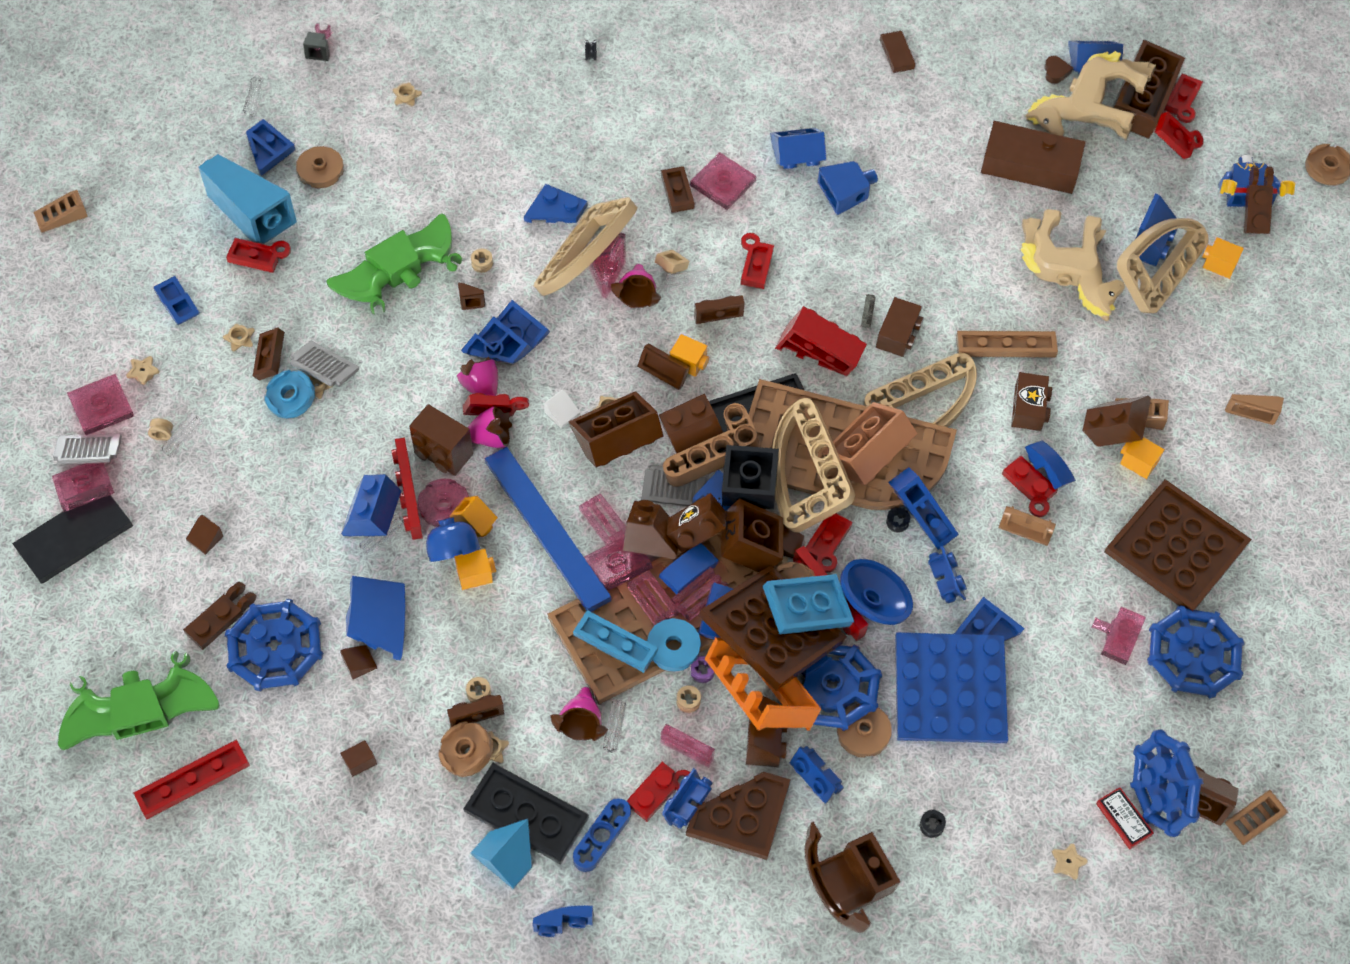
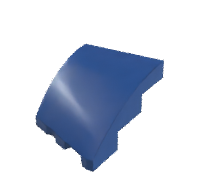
M511 300L497 318L493 316L478 335L475 333L461 351L472 356L490 357L492 360L514 364L531 352L550 331L516 302Z
M352 576L350 581L351 602L346 614V636L363 642L375 650L380 647L392 653L393 659L401 661L405 631V583Z

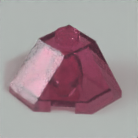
M622 232L589 265L590 273L603 298H607L609 295L611 284L615 283L626 262V234Z

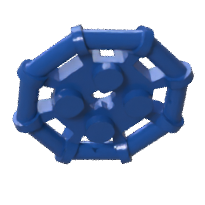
M292 599L255 605L254 603L249 605L250 608L231 629L226 630L225 637L227 638L228 648L227 669L229 672L236 673L254 686L256 691L260 692L266 688L294 685L295 687L299 685L302 677L318 660L322 659L324 654L321 651L319 630L321 622L319 618L311 616L293 603ZM281 612L280 618L263 620L262 615ZM290 615L304 624L297 628L289 620ZM255 619L258 624L251 627L250 633L248 635L242 633ZM309 634V648L302 647V636ZM273 640L282 642L275 651H272L271 647H267ZM238 642L246 644L247 655L239 657ZM301 656L305 657V659L293 671L291 667L296 658L299 659ZM250 663L255 664L260 668L259 674H254L246 666ZM285 671L287 674L268 677V673Z
M1178 606L1174 612L1158 623L1151 624L1149 628L1151 633L1150 654L1147 661L1172 687L1171 690L1173 692L1181 691L1205 695L1210 699L1215 698L1218 692L1235 680H1241L1244 674L1241 670L1242 646L1245 645L1243 638H1239L1219 616L1220 613L1217 611L1215 613L1199 610L1191 611L1184 606ZM1189 620L1207 622L1205 628L1192 626L1189 624ZM1179 621L1180 628L1177 632L1171 634L1167 631L1168 628ZM1214 626L1225 637L1226 642L1222 643L1219 635L1212 631ZM1161 640L1168 642L1166 654L1161 653ZM1196 647L1202 654L1196 658L1192 652H1189V649ZM1231 650V664L1228 665L1223 663L1224 651ZM1169 662L1171 665H1174L1178 669V677H1176V675L1169 669V667L1165 663ZM1220 671L1224 674L1215 682H1212L1210 679V675L1214 672ZM1185 677L1201 680L1202 684L1187 682L1184 680Z
M855 644L853 646L840 645L829 653V655L845 656L844 658H839V661L832 660V657H827L826 655L801 673L806 676L804 688L819 707L827 713L837 711L838 715L836 717L819 714L813 725L841 728L844 731L848 730L850 725L869 712L877 710L879 706L877 703L878 690L882 673L880 669H876L860 651V647ZM855 661L863 671L858 672L851 663ZM828 680L839 682L836 688L827 687ZM861 682H869L867 695L859 692ZM855 701L860 704V706L846 714L844 708Z
M1159 729L1154 730L1151 733V737L1144 743L1135 746L1133 750L1135 756L1133 782H1130V787L1134 788L1143 811L1142 817L1146 823H1152L1162 829L1169 837H1177L1180 835L1181 830L1191 823H1196L1200 817L1198 804L1203 778H1199L1189 754V745L1186 742H1179L1168 736L1164 730ZM1154 748H1156V750H1157V755H1156V756H1155L1154 753L1152 752V750H1153ZM1162 812L1166 813V819L1160 816Z

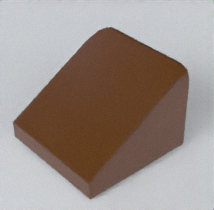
M458 282L461 310L484 308L486 306L484 290Z
M201 514L186 537V541L206 555L224 536L219 526Z
M783 524V556L794 558L795 550L802 546L804 535L791 531Z
M367 645L340 650L341 657L352 680L377 669V665Z
M365 740L340 753L352 777L377 765L376 758Z

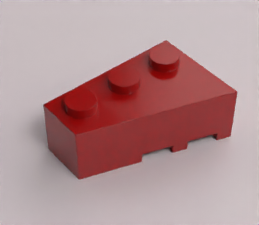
M803 306L786 325L775 349L782 351L784 347L797 352L796 357L798 358L810 357L819 361V366L848 376L857 366L867 344L856 335L841 329L836 323L821 317L816 311Z

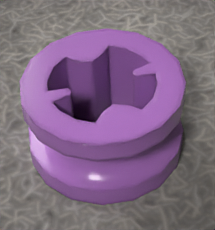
M699 656L691 664V676L699 683L711 681L715 674L706 662V656ZM699 665H704V668L709 667L707 674L702 675L701 671L697 672Z

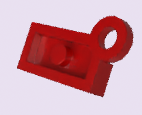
M1182 73L1170 94L1164 111L1176 115L1178 120L1183 123L1192 122L1196 112L1191 106L1202 87L1203 81ZM1186 112L1190 116H1184L1182 113Z
M1169 112L1160 115L1155 133L1183 159L1190 158L1194 149L1202 147L1204 142L1203 136L1198 130L1189 132Z
M746 233L741 238V245L748 253L740 285L764 289L774 245L760 242L759 236L755 233ZM752 239L755 243L748 244L746 241Z
M234 238L226 258L229 263L274 273L279 262L278 259L288 257L291 253V248L288 242L282 240L276 241L272 246ZM280 247L285 248L283 252L277 251Z
M474 393L469 395L463 404V415L478 416L483 411L496 406L504 413L509 412L510 417H512L516 410H523L529 407V399L526 397H515L510 400L508 394L492 396Z
M1019 456L1003 470L1002 475L1030 500L1028 507L1030 513L1036 517H1044L1050 509L1047 501L1057 493L1058 488L1054 490L1052 483L1038 470H1035L1025 458ZM1041 504L1044 507V509L1042 511H1038L1035 509L1034 505Z
M837 513L822 521L805 547L826 573H831L836 569L837 558L834 553L851 529L853 523ZM828 559L832 564L825 566L822 561Z
M662 761L626 801L636 814L648 822L674 791H678L680 787L678 779L682 776H688L690 772L679 770L675 773L673 769Z

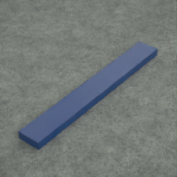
M508 447L486 457V465L586 611L592 612L611 602V595Z

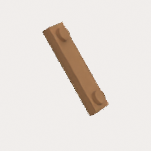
M957 331L956 333L957 353H966L970 357H1057L1058 354L1056 331Z

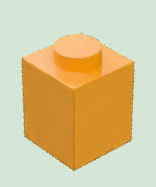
M1216 237L1213 246L1208 244L1202 258L1206 259L1203 268L1230 279L1244 248Z
M683 334L679 336L669 354L689 365L688 374L694 377L697 376L700 369L705 370L709 362V356H707L708 345Z
M1144 437L1140 441L1127 442L1120 452L1124 455L1120 464L1147 479L1160 461L1165 449Z
M478 496L465 497L450 514V517H454L455 522L469 524L475 530L477 537H484L489 534L493 529L492 524L498 518Z
M486 549L454 556L462 590L493 583L492 573L496 572L493 557H487Z

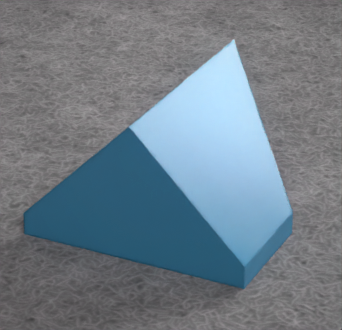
M528 819L490 831L470 852L472 856L512 889L532 869Z

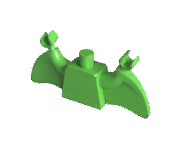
M439 214L429 225L416 233L406 235L405 231L401 230L364 252L366 260L349 272L328 278L326 281L327 286L343 297L360 302H371V312L375 315L374 307L377 305L382 306L383 313L386 311L385 303L382 300V289L387 284L395 288L404 282L410 289L419 285L421 279L417 274L422 271V263L434 261L443 264L445 262L449 271H456L458 266L452 263V261L461 264L462 257L457 253L449 255L452 246V232L446 215Z
M175 651L171 654V661L174 667L170 668L165 680L154 686L148 679L140 681L137 671L123 673V686L111 689L110 697H99L91 689H87L88 684L83 676H79L84 683L79 689L74 688L70 682L72 691L80 695L72 702L62 720L58 736V746L61 750H67L88 738L112 735V733L116 740L168 727L167 718L170 720L189 711L217 710L220 704L210 686L202 678L188 670L182 669V667H186L190 663V655L185 652L183 661L177 662L179 652Z

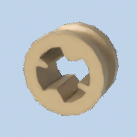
M483 248L475 250L471 254L472 268L480 273L489 271L493 266L491 252ZM479 258H485L484 263H479Z
M152 419L148 435L155 440L167 441L171 438L173 424L165 419Z
M475 677L468 681L466 694L470 702L478 701L485 695H491L490 684L486 679ZM475 686H481V689L486 691H482V695L476 696L474 692Z
M689 685L680 688L677 692L676 701L678 708L685 713L695 712L701 703L700 691L696 687ZM686 694H691V698H693L692 704H687L686 700H681V698L685 699Z

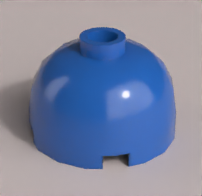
M454 517L438 521L439 526L431 530L426 541L427 554L431 562L454 558V556L465 555L480 549L475 530L465 522H455Z

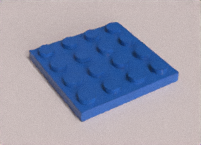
M896 632L897 740L976 743L1008 742L1004 635Z

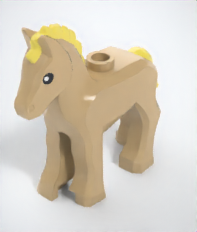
M1116 51L1112 54L1108 52L1094 54L1084 64L1078 79H1073L1070 86V91L1073 93L1070 97L1053 94L1050 97L1043 96L1042 99H1038L1037 102L1032 104L1025 116L1026 120H1031L1033 125L1039 124L1049 133L1060 136L1065 134L1062 120L1095 123L1111 128L1118 136L1127 140L1132 128L1131 122L1133 121L1134 113L1102 104L1106 83L1117 78L1124 79L1133 85L1136 92L1143 94L1147 81L1150 82L1155 64L1132 62L1127 59L1120 60L1121 53Z
M1045 210L1042 224L1041 219H1023L1022 228L1025 243H1022L1021 252L1024 254L1022 259L1027 267L1041 280L1055 282L1061 286H1077L1082 305L1086 306L1087 310H1091L1092 314H1098L1103 320L1108 321L1109 315L1112 314L1111 311L1115 310L1113 304L1124 291L1125 284L1117 279L1102 283V269L1096 249L1106 230H1100L1102 219L1094 216L1086 217L1083 227L1082 248L1055 247L1050 233L1053 228L1059 225L1062 213L1058 210Z

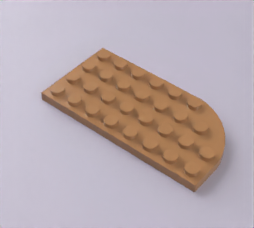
M759 379L749 411V417L756 429L759 447L772 448L774 436L781 418L790 406L800 399L808 398L816 404L832 441L867 406ZM806 407L803 415L810 420L812 418L807 412L809 408ZM908 417L918 434L911 439L909 445L902 448L893 457V460L876 474L872 481L862 485L850 480L855 493V498L851 505L870 510L894 509V507H903L904 504L888 482L908 467L920 477L930 492L941 480L947 469L957 430ZM796 423L789 437L786 450L787 488L813 495L823 490L824 485ZM820 426L813 427L809 431V437H816L820 433ZM743 438L741 442H750L752 438ZM823 447V448H821V449L819 450V452H818V458H824V456L821 454V452H822L826 447ZM831 468L827 472V479L835 478L838 474V469ZM839 485L835 486L840 493V496L838 498H844V491L839 487Z
M722 531L701 542L719 560L716 567L699 576L691 587L676 595L659 578L660 573L683 555L678 549L676 559L660 557L604 585L611 595L612 601L592 611V613L647 641L652 628L659 622L667 619L685 620L699 632L702 619L698 615L706 607L711 585L715 582L734 589L758 572L721 557ZM579 599L548 613L550 623L599 705L665 671L658 667L654 661H651L643 673L574 636L573 631L586 612ZM700 636V652L710 648L714 640ZM671 640L666 646L670 650H678L681 644L676 640Z

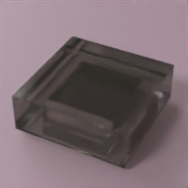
M866 294L861 327H871L875 295Z

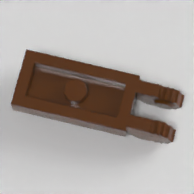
M1258 166L1250 168L1249 185H1247L1244 233L1270 234L1273 199L1272 184L1274 180V168L1267 166L1264 172V186L1257 185L1259 180Z
M236 582V584L228 589L226 595L223 594L183 629L184 633L202 650L243 615V612L249 608V605L255 602L257 595L249 592L239 599L237 605L233 603L245 590L246 585L242 582Z

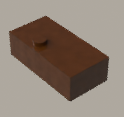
M1143 39L1132 62L1155 64L1150 82L1147 81L1143 94L1136 92L1133 85L1124 80L1112 108L1134 113V118L1131 122V132L1149 139L1157 126L1160 115L1165 109L1185 57Z
M994 120L980 173L1073 194L1086 141Z

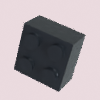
M726 445L722 483V506H732L738 499H742L760 508L774 510L779 449Z

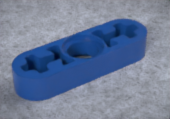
M620 798L611 800L573 852V863L578 870L582 872L594 870L627 825L631 817V808L627 801ZM621 807L623 808L624 816L618 815L616 817L614 826L617 828L614 829L609 823L613 818L612 809L618 810ZM598 829L608 830L610 838L605 842L597 841L594 838V833ZM590 841L595 847L591 852L592 861L586 860L584 863H581L580 854L586 855L591 847L587 842Z

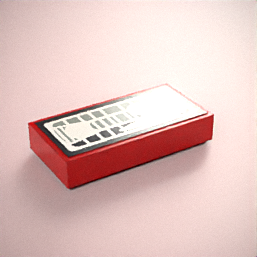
M1121 787L1096 802L1098 808L1129 850L1154 834Z

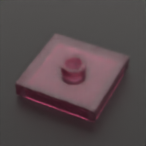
M719 152L690 181V186L728 210L756 182V175Z
M116 374L67 392L86 436L134 417Z
M86 463L52 476L59 502L64 512L115 493L104 463Z
M625 536L584 556L607 591L653 568L651 560L645 554L623 551Z

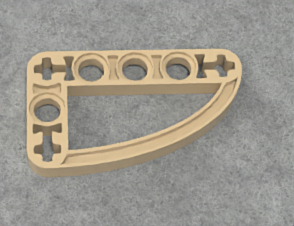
M629 197L598 203L590 207L534 282V287L542 296L551 294L583 272L611 244L636 213L638 207ZM602 225H606L604 229L596 236V238L585 248V246L591 240V238L599 229V227Z
M1175 218L1161 221L1139 235L1118 258L1117 270L1142 313H1156L1159 311L1206 248L1209 240L1208 233L1198 221L1190 218ZM1178 228L1186 230V234L1151 279L1139 256L1164 234ZM1173 265H1174V270H1175V271H1174V275L1172 274V267H1173ZM1139 278H1140V283H1141L1140 289L1138 288V279H1139ZM1161 281H1162V284H1163L1162 291L1160 290V283H1161Z
M966 353L954 354L870 391L865 396L864 406L869 407L871 400H874L875 402L880 401L882 405L896 408L965 377V387L959 398L940 418L933 422V424L949 427L963 412L972 397L977 379L975 363ZM957 362H959L961 365L966 364L965 368H963L962 366L956 367ZM943 371L947 377L938 379L933 375V372ZM914 380H921L924 382L925 387L921 389L915 388L912 382ZM900 390L904 396L895 398L890 394V391Z
M808 398L798 400L790 406L781 418L772 448L779 449L775 496L781 517H783L784 525L797 533L847 508L853 503L855 498L853 487L819 408ZM806 407L809 408L807 412L812 418L810 420L803 415ZM797 423L824 485V489L791 506L786 482L785 461L789 437ZM815 426H820V433L816 437H809V431ZM823 447H829L828 455L824 458H818L819 450ZM831 468H838L837 476L833 479H827V472ZM839 485V487L844 491V498H838L840 496V493L835 486ZM823 501L825 504L823 510L819 513H814L813 506L817 502ZM798 515V522L794 524V516Z

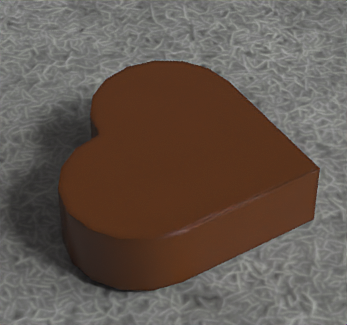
M1050 56L1046 59L1044 66L1046 70L1045 78L1052 84L1060 83L1073 71V67L1058 56Z

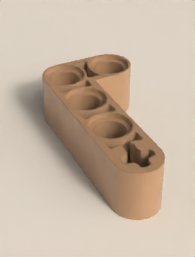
M733 403L725 408L723 415L728 431L674 454L664 461L663 470L670 485L680 487L723 468L726 452L718 453L717 451L721 448H726V445L759 447L756 429L743 405ZM733 417H742L739 421H731ZM743 438H752L750 442H741ZM698 458L705 459V461L700 464L694 463V461Z

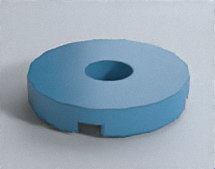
M298 370L282 371L275 375L266 387L265 402L267 407L276 416L285 419L295 418L305 413L315 398V387L312 380L302 371ZM295 389L292 397L284 398L288 390Z
M675 618L663 620L652 628L647 642L658 647V652L652 661L663 670L672 672L685 670L699 657L701 648L699 633L693 625L685 620ZM671 640H676L680 642L681 647L678 650H670L666 644Z

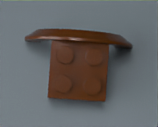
M813 821L807 829L805 841V860L813 885L827 910L839 923L857 933H863L871 925L863 907L894 893L901 881L873 832L847 843L842 852L819 862L817 849L822 835Z

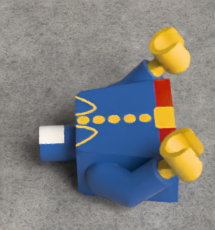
M1251 155L1239 157L1238 163L1233 164L1231 171L1226 172L1218 183L1220 194H1227V207H1245L1250 168L1258 166L1259 180L1257 185L1264 186V172L1268 166L1267 164L1253 163ZM1273 175L1272 205L1277 194L1281 197L1285 196V194L1294 195L1295 182L1289 180L1280 182Z

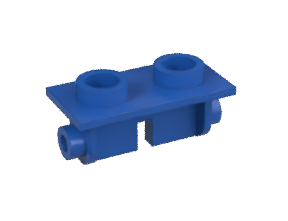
M942 545L940 546L942 553L934 552L929 555L930 559L928 560L934 578L945 577L936 582L941 598L946 603L954 602L958 595L963 600H966L963 592L967 589L963 577L961 575L957 576L955 567H958L957 560L953 552L948 553Z
M802 746L799 747L789 763L812 788L813 792L826 804L834 793L837 795L844 789L841 785L842 780L830 768L825 771L821 769L826 763L815 752L814 748L810 749L808 746L804 748Z
M694 768L688 776L682 779L678 791L664 806L662 815L669 826L674 825L679 829L687 826L697 811V808L690 803L694 801L701 805L712 790V781L706 777H703L701 780Z

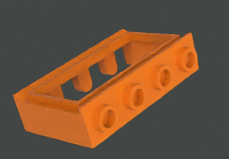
M715 637L705 660L757 730L763 728L805 727L807 731H810L821 708L796 677L777 691L763 679L783 706L767 705L763 713H761L758 706L763 698L760 691H751L748 695L744 690L749 681L748 674L737 673L734 677L731 673L735 664L748 663L721 637Z

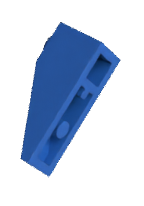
M910 467L888 482L938 550L941 548L940 546H945L959 535L920 477Z

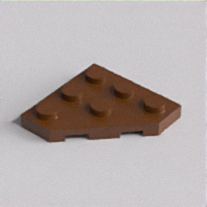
M762 772L754 776L753 779L741 785L738 784L720 793L719 796L707 802H702L701 805H696L697 811L689 821L686 836L767 860L791 779Z

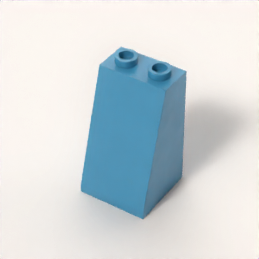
M219 154L206 160L199 166L207 196L252 242L265 244L297 223L290 193Z

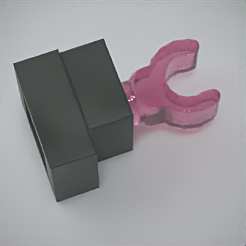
M319 23L315 25V32L307 33L303 43L306 59L328 61L330 52L328 40L326 39L332 34L330 25L325 30H320Z

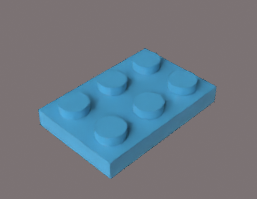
M837 574L767 581L763 585L779 634L850 627L854 622Z

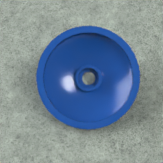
M869 559L853 560L843 569L840 581L844 595L851 606L862 616L873 622L886 625L900 624L909 617L913 610L911 593L903 580L891 569Z

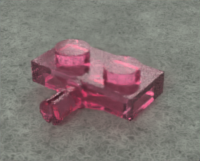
M1120 607L1116 618L1111 624L1095 617L1091 628L1106 633V642L1101 655L1126 665L1146 617L1124 607Z

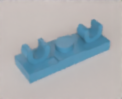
M588 610L573 631V635L643 673L658 652V647Z

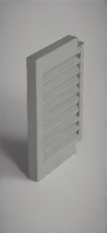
M312 340L291 355V365L330 387H333L335 384L341 386L359 370V366Z
M121 433L59 435L53 459L57 461L58 465L110 463L111 459L117 458L122 437Z
M651 465L650 471L645 470L641 500L689 506L692 504L694 495L705 485L706 477H701L680 487H674L667 482L663 466Z

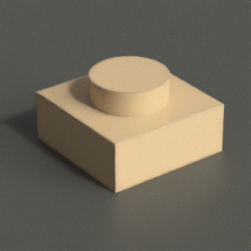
M674 250L657 253L655 263L663 267L665 272L671 274L687 270L690 262Z

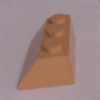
M873 402L833 443L848 478L851 481L866 485L875 478L876 474L885 465L893 460V457L902 448L909 445L911 439L918 433L904 411ZM826 447L821 452L824 457L828 455L829 447Z

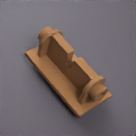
M1006 506L998 528L1048 546L1056 524L1052 523V520L1047 521L1014 509V506Z

